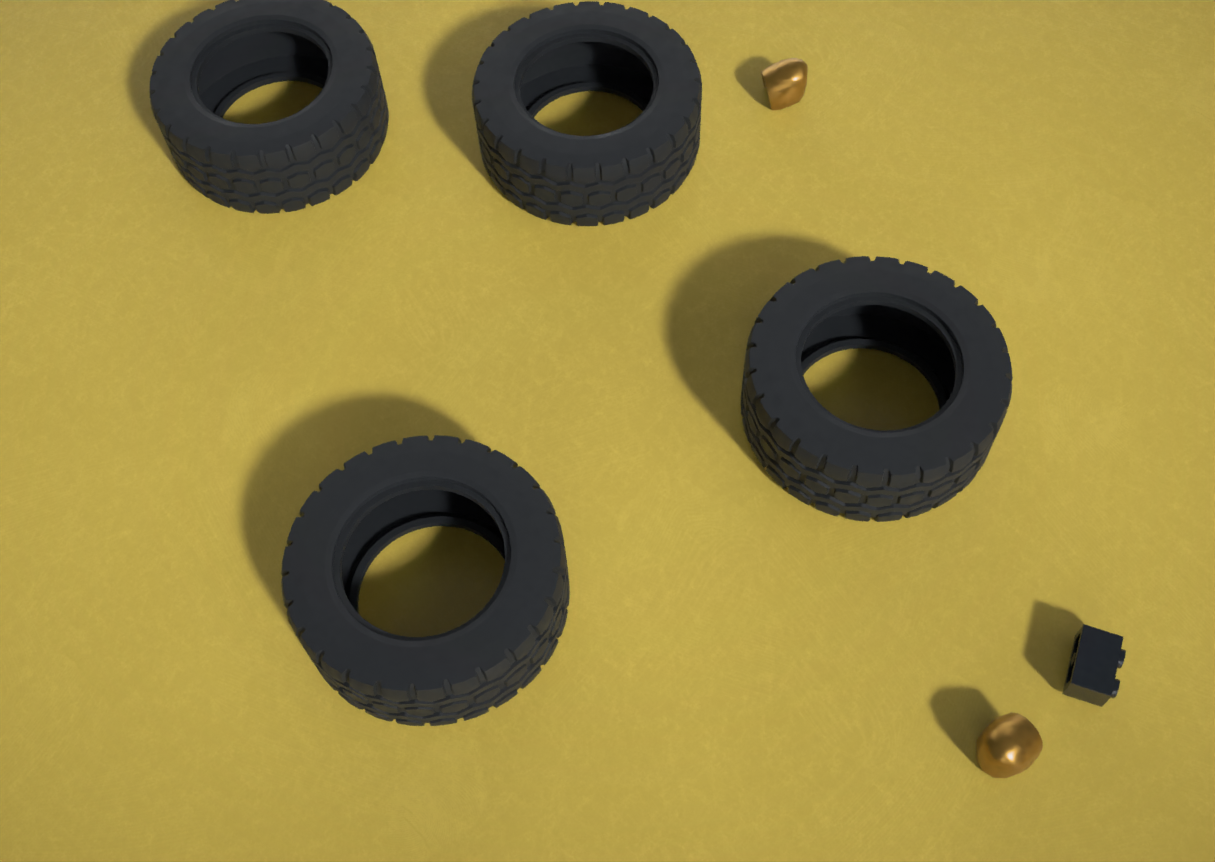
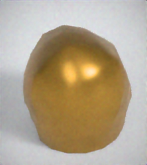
M784 59L761 71L771 110H781L800 102L807 86L808 66L802 59Z
M1013 712L993 719L976 741L977 761L982 771L993 778H1008L1022 773L1034 763L1043 749L1042 738L1035 726L1026 717Z

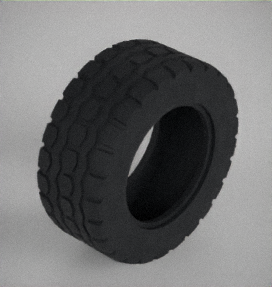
M228 0L215 5V10L207 9L195 16L193 23H185L174 33V38H170L160 51V56H157L150 77L151 109L181 174L197 191L212 201L228 208L232 207L235 210L254 213L256 209L261 214L280 213L281 209H284L285 212L297 211L306 208L308 203L314 206L329 200L330 194L338 195L352 185V180L358 181L367 172L370 164H373L378 157L386 138L389 121L388 104L373 45L363 28L354 18L338 6H333L325 0ZM299 81L322 88L319 95L309 105L299 112L278 121L262 124H242L223 119L226 111L236 100L251 90L267 84Z
M598 1L579 2L576 6L573 2L555 5L553 10L545 8L529 15V19L523 17L510 25L508 31H502L492 41L491 47L488 46L480 59L472 85V103L482 161L488 175L497 188L522 210L526 208L528 213L544 220L550 217L551 222L571 225L573 222H577V226H598V222H603L604 225L623 222L626 216L629 219H633L647 213L649 207L654 209L669 198L670 194L673 195L679 189L694 166L700 146L701 74L694 55L684 39L673 28L670 29L668 24L657 17L652 16L649 18L647 12L633 7L625 9L624 5L605 2L604 5H600ZM599 91L621 96L637 105L643 111L635 120L620 129L592 136L560 133L534 119L537 113L552 101L572 93Z
M869 256L846 258L844 263L838 259L818 265L816 270L811 268L794 277L790 283L787 282L760 311L751 329L746 347L740 404L743 417L742 422L751 448L763 468L767 467L766 471L783 489L788 487L789 494L807 505L814 503L816 504L815 509L833 516L843 513L845 519L868 522L870 517H873L876 522L900 520L902 515L905 518L918 516L930 511L931 508H936L948 502L969 485L976 476L977 471L981 469L1010 404L1013 379L1012 366L1004 336L1000 328H996V321L984 305L978 306V299L963 286L954 287L955 281L936 270L929 273L927 272L928 267L910 261L900 264L899 259L876 256L874 261H871ZM857 348L884 351L907 361L919 370L935 392L939 411L917 425L898 430H873L858 427L837 418L827 411L810 392L803 375L814 363L838 351Z
M427 435L403 438L402 444L399 445L394 440L372 448V454L370 455L364 451L344 463L345 469L343 471L335 469L319 484L320 491H313L307 498L299 512L301 517H296L287 539L288 546L284 550L281 571L283 576L281 581L282 596L290 625L303 648L333 690L338 691V694L358 709L365 708L367 714L382 720L393 721L396 719L398 724L409 726H424L425 723H429L430 726L457 723V719L463 718L464 721L476 718L489 712L488 708L492 706L497 708L508 702L518 694L517 690L519 688L524 689L540 673V666L545 665L554 653L558 644L557 638L562 635L568 614L566 608L569 605L570 599L566 551L562 528L549 497L540 488L539 483L524 468L518 467V464L511 458L497 450L491 452L490 447L468 439L461 443L458 437L435 435L433 440H429ZM434 526L465 529L490 542L505 560L500 583L490 601L469 621L445 633L426 637L399 636L380 630L359 615V592L369 566L377 555L390 543L415 530Z

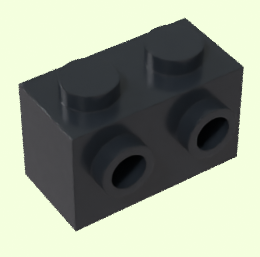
M1083 624L1074 637L1062 694L1100 707L1110 698L1114 699L1120 685V680L1115 678L1117 668L1120 669L1126 655V650L1121 649L1123 636Z

